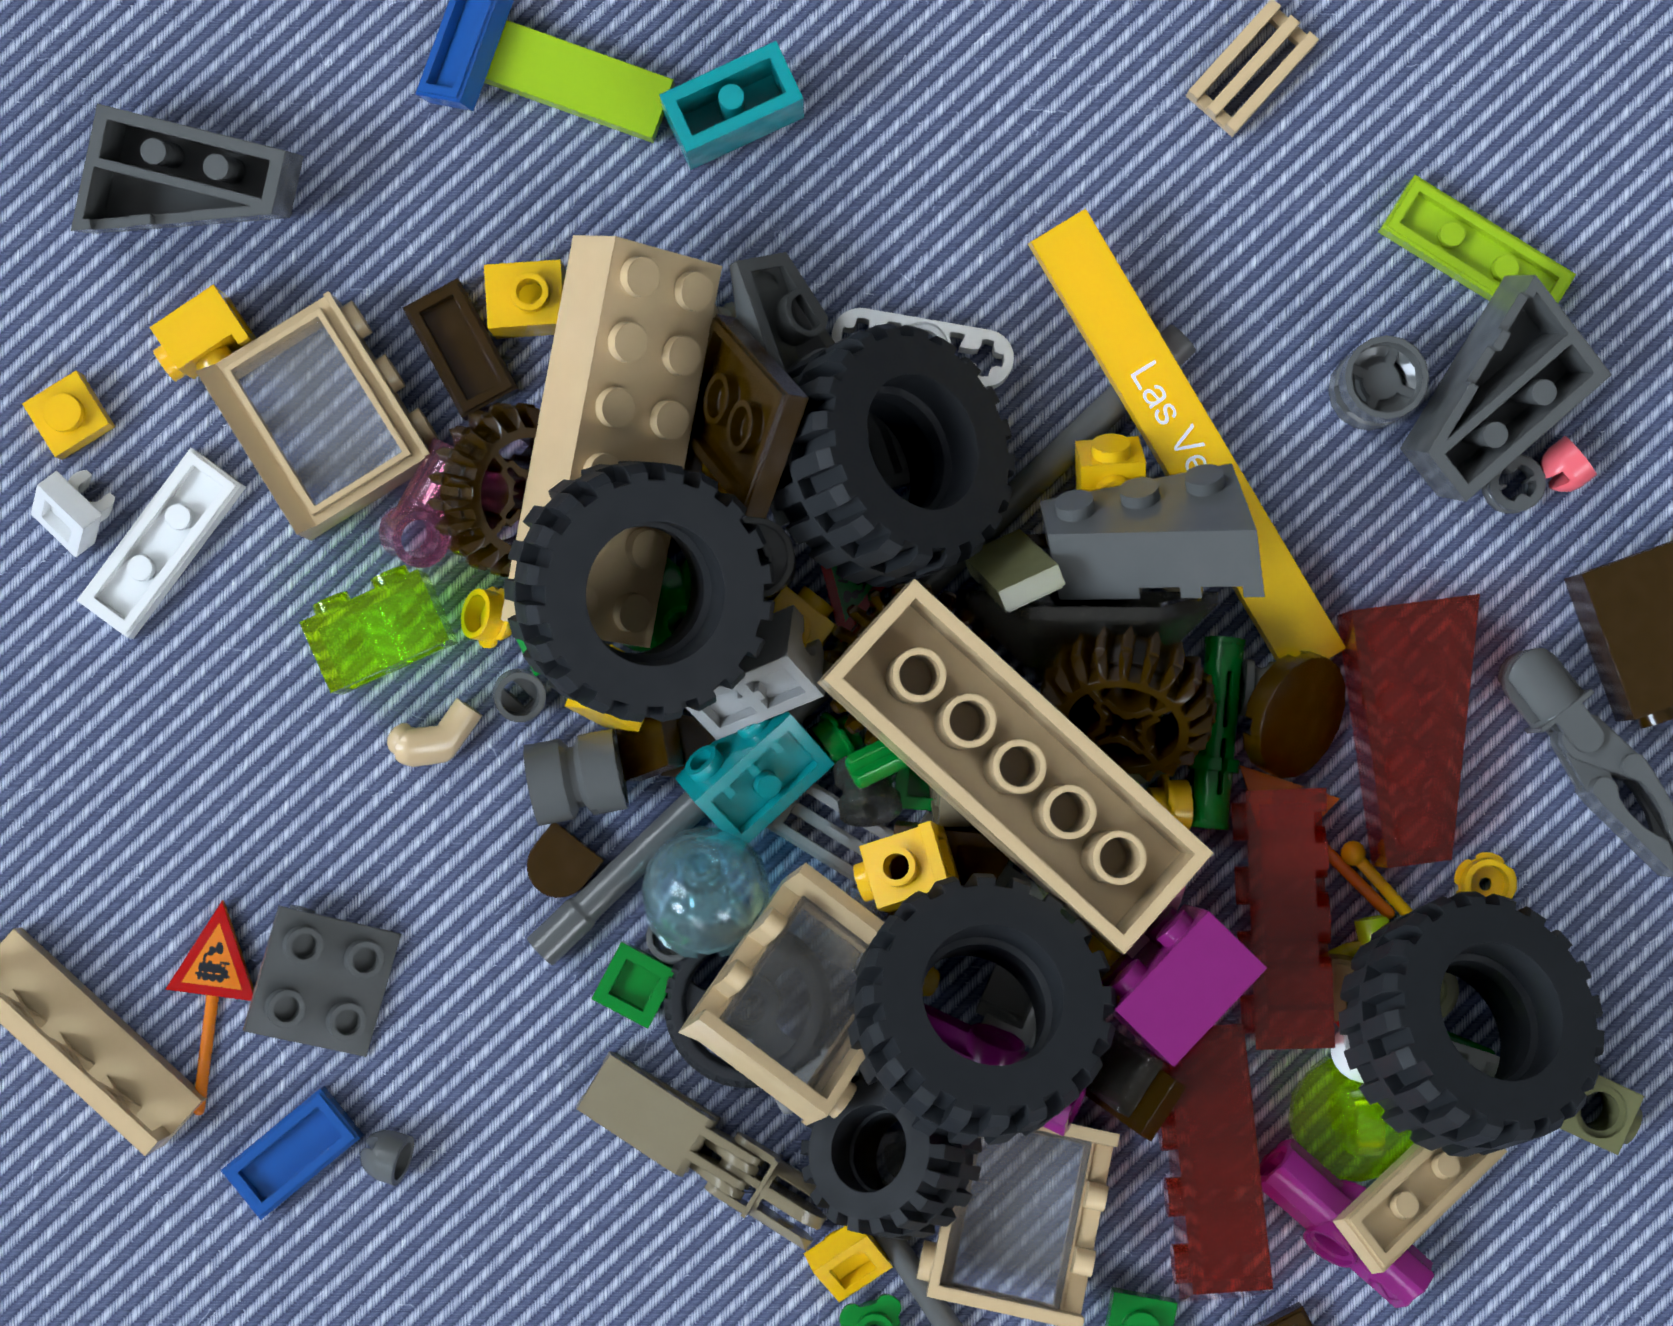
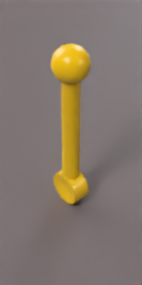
M1348 841L1341 849L1342 860L1348 865H1356L1401 916L1412 912L1411 907L1367 860L1364 846L1358 841Z

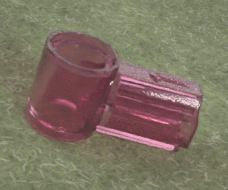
M433 438L428 447L430 454L417 467L399 503L385 514L379 527V539L384 550L401 562L416 568L431 567L440 562L447 553V546L450 541V536L440 534L434 528L444 515V512L432 509L427 503L440 494V485L433 483L427 476L437 471L442 472L445 462L439 458L435 450L442 447L454 448L437 438ZM415 520H423L427 532L424 543L413 551H405L401 541L403 530L409 523Z

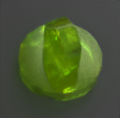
M1331 1055L1323 1057L1311 1067L1312 1069L1304 1075L1302 1081L1299 1080L1292 1092L1289 1123L1294 1140L1338 1179L1363 1182L1378 1178L1414 1144L1410 1139L1412 1131L1409 1129L1400 1133L1395 1131L1381 1118L1385 1110L1377 1102L1372 1105L1368 1103L1358 1088L1363 1083L1344 1076L1335 1066Z

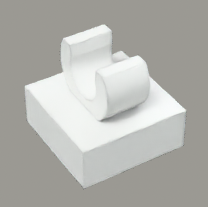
M87 470L76 472L67 481L58 471H55L37 485L31 515L72 555L78 557L95 544L100 522L110 515L115 497L108 493L99 501L89 502L80 493L84 492L90 485L92 477L90 472Z

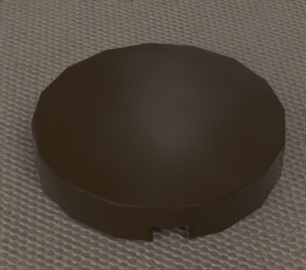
M1300 651L1301 653L1297 657L1287 654L1274 662L1259 679L1248 700L1245 716L1251 718L1252 723L1250 727L1251 735L1243 732L1244 748L1251 763L1279 778L1297 777L1311 769L1328 751L1341 724L1345 708V682L1341 671L1328 658L1311 651Z

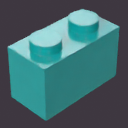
M777 41L659 94L664 115L690 170L804 118L803 96Z

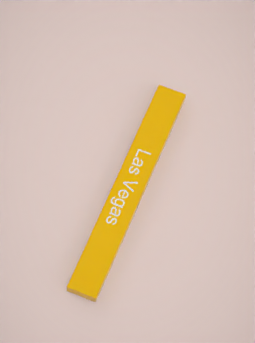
M1086 208L1028 243V246L1165 476L1185 473L1189 469L1203 464L1221 466L1232 463L1257 529L1265 597H1244L1243 586L1232 588L1275 660L1277 661L1287 654L1297 657L1300 655V651H1311L1330 659L1346 649V646Z

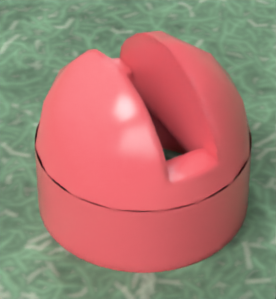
M1563 436L1549 447L1541 457L1540 466L1545 474V478L1552 477L1549 481V488L1558 492H1572L1584 486L1597 475L1587 458L1566 436Z

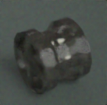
M847 756L836 762L833 767L835 786L843 792V795L838 800L839 816L845 824L855 827L878 826L890 822L900 815L903 810L901 795L893 787L897 772L865 788H858L853 783L846 769L845 759Z

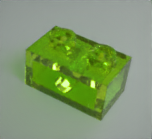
M406 565L392 568L370 580L374 589L352 599L347 591L329 596L312 606L315 613L314 616L299 622L330 693L344 695L458 643L427 573L419 569L409 573Z

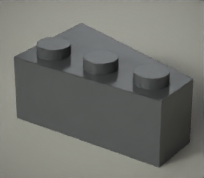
M97 103L71 231L102 234L290 218L304 156Z
M1536 275L1504 276L1400 449L1438 497L1467 502L1612 374Z
M1232 463L1221 466L1212 464L1198 465L1185 473L1155 479L1137 477L1127 480L1120 486L1089 492L1086 490H1071L1062 493L1057 498L1040 501L1048 553L1059 565L1065 581V585L1062 586L1063 588L1057 590L1059 600L1140 599L1142 594L1141 588L1180 587L1181 598H1202L1204 593L1203 587L1243 586L1244 597H1265L1257 529Z

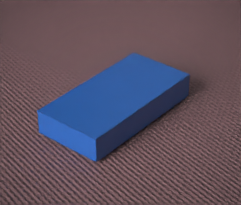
M449 0L415 95L432 104L474 111L514 0Z
M323 1086L221 1169V1172L258 1218L262 1220L363 1137L364 1134L327 1088Z

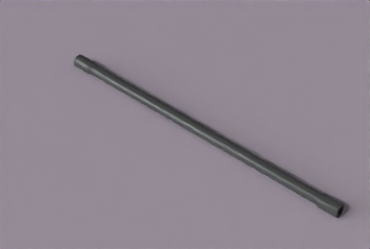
M1170 324L1160 333L1179 366H1182L1196 352L1191 341L1174 325ZM1112 385L1007 484L1013 487L1008 509L1005 512L999 513L1003 517L1001 526L991 540L985 541L984 545L994 541L1075 463V441L1093 440L1099 435L1106 434L1128 413ZM965 561L956 563V565L916 580L919 583L931 585L933 596L935 597L966 567ZM891 595L886 599L888 604L892 600ZM842 641L834 650L844 652L847 642ZM824 660L822 676L833 665L832 663L827 662L826 660ZM825 691L824 697L788 712L801 725L831 695ZM685 791L576 896L567 899L527 937L529 943L549 964L554 965L594 927L596 920L702 820L706 814Z

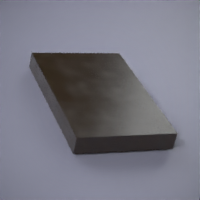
M716 314L715 318L713 317L709 330L706 355L688 445L726 493L734 494L746 506L745 516L766 519L809 397L737 318Z

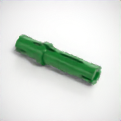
M1205 636L1203 672L1212 675L1217 713L1212 727L1211 738L1207 742L1205 750H1200L1195 756L1193 765H1188V769L1194 770L1192 789L1193 821L1191 827L1229 830L1233 774H1239L1240 761L1235 760L1234 755L1240 705L1243 654L1246 640L1227 636Z

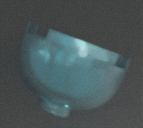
M705 826L683 830L662 843L647 863L642 885V898L650 929L667 948L684 957L697 959V953L712 954L719 952V957L731 955L761 915L771 896V887L765 864L746 839L726 830Z

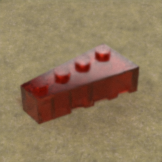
M1480 594L1351 610L1337 615L1340 638L1346 646V649L1342 651L1371 864L1373 866L1393 868L1452 860Z
M1309 786L1243 789L1244 802L1231 803L1233 841H1245L1246 866L1234 867L1236 905H1248L1249 931H1237V939L1267 969L1252 984V995H1242L1240 997L1242 1034H1254L1256 1050L1335 1048L1333 969L1331 956H1328V943H1331V910L1328 891H1325V878H1328L1329 852L1325 826H1322V811H1327L1326 788Z
M1244 1023L1214 1025L1174 1067L1152 1052L1150 1053L1152 1063L1187 1086L1158 1131L1160 1150L1168 1151L1170 1177H1164V1199L1167 1216L1173 1217L1175 1244L1170 1246L1173 1280L1179 1287L1180 1302L1255 1297L1273 1290Z

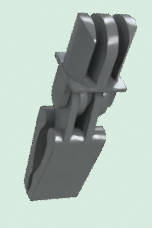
M1534 648L1518 651L1506 657L1499 666L1498 682L1502 685L1504 694L1529 726L1525 729L1526 733H1544L1546 731L1550 737V745L1573 783L1575 793L1583 803L1658 876L1673 878V803L1643 755L1633 750L1598 716L1590 714L1582 702L1594 694V691L1592 689L1583 690L1553 653L1545 648ZM1612 778L1622 781L1633 793L1644 811L1649 830L1628 812L1619 798L1618 785Z

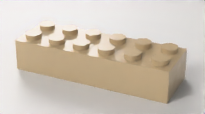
M573 235L516 540L524 541L530 527L524 524L523 520L533 506L544 507L551 500L548 492L563 479L576 480L580 478L581 470L598 464H618L619 461H645L682 466L684 470L722 266L617 236ZM652 527L628 528L614 536L597 555L588 576L586 604L590 621L601 640L650 648L671 539L669 534ZM514 560L511 562L510 579L515 577L517 561ZM504 599L501 620L508 622L509 617L516 615L513 601Z
M916 579L901 589L817 682L1047 894L1050 892L1065 903L1063 908L1076 920L1081 918L1092 931V935L1109 950L1126 954L1213 855V852Z

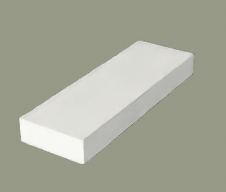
M190 448L77 601L124 636L134 639L245 490L246 486L197 450Z

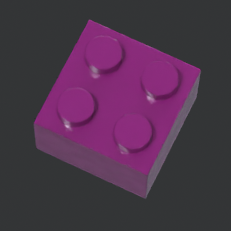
M1184 904L1178 911L1173 906L1165 909L1145 931V935L1150 941L1133 959L1127 953L1118 958L1110 966L1111 970L1101 979L1103 986H1112L1116 991L1117 1006L1112 1014L1153 1054L1173 1067L1267 969L1210 911Z

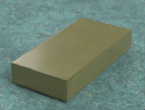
M1020 528L983 545L981 551L970 559L964 560L969 574L1005 612L1016 610L1063 588L1062 586L1065 585L1059 565Z

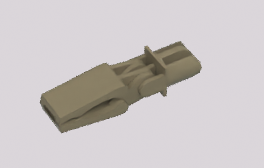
M608 1052L596 1076L576 1105L578 1111L672 1173L683 1177L691 1168L707 1181L704 1188L710 1194L742 1213L741 1217L745 1218L747 1215H750L805 1251L809 1249L813 1238L805 1230L762 1204L763 1199L797 1221L817 1230L821 1229L827 1219L826 1215L813 1204L775 1181L778 1176L808 1196L816 1188L815 1184L804 1181L803 1173L782 1160L784 1155L781 1153L778 1155L744 1133L737 1132L735 1137H732L715 1128L721 1119L719 1115L616 1052ZM704 1145L721 1156V1160L719 1161L701 1152ZM766 1161L771 1166L764 1178L757 1175L759 1171L758 1166L762 1167ZM751 1185L756 1191L750 1201L747 1202L742 1197L745 1194L744 1189L748 1190Z

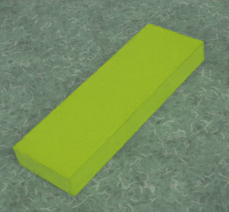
M509 20L506 21L484 83L651 143L655 141L664 116L659 94L675 87L674 79Z
M1417 175L1410 179L1378 230V233L1488 301L1492 298L1504 276L1536 275L1555 301L1559 303L1576 276L1574 272Z

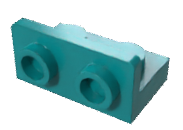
M787 711L758 724H751L738 730L736 733L699 748L690 756L685 768L676 776V781L696 805L741 851L832 768L835 763Z

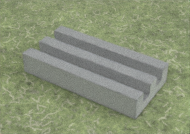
M816 783L805 791L881 839L894 835V831ZM798 799L766 827L856 883L853 865L794 830L784 822L791 812L860 856L862 855L859 846L865 843L797 802Z

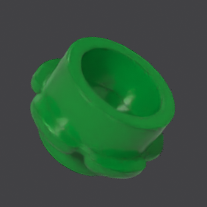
M824 712L820 716V722L807 729V733L835 763L830 770L836 772L845 766L846 757L862 748L864 743L859 732L851 734L844 727L848 718L846 715L843 714L835 718L832 714Z

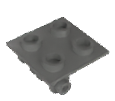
M291 904L289 908L278 905L243 1031L366 1057L401 934L315 914V910Z

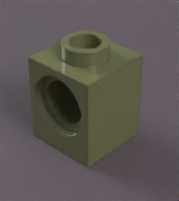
M1598 1075L1594 1089L1584 1093L1587 1096L1595 1092L1600 1093L1603 1108L1599 1117L1590 1123H1584L1580 1109L1574 1117L1564 1120L1560 1129L1619 1155L1623 1144L1630 1143L1640 1128L1643 1112L1639 1108L1645 1096Z

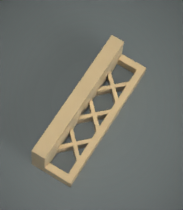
M22 927L13 929L0 943V1024L144 1156L166 1145L207 1098L198 1093L195 1086Z

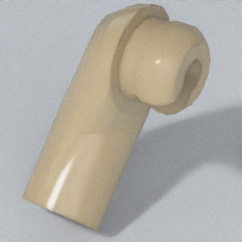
M456 698L437 726L415 728L411 727L408 723H401L395 726L387 738L388 749L395 755V759L399 763L410 767L448 762L456 755L483 715L462 700Z

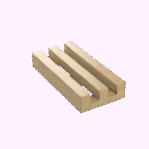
M1270 0L1186 94L1190 101L1231 137L1240 130L1319 41L1313 33L1309 31L1306 34L1298 27L1300 22L1292 15L1287 17L1281 12V5L1275 0ZM1268 23L1277 29L1276 32L1214 100L1205 93L1265 26ZM1286 39L1291 41L1296 47L1236 114L1231 117L1223 109Z

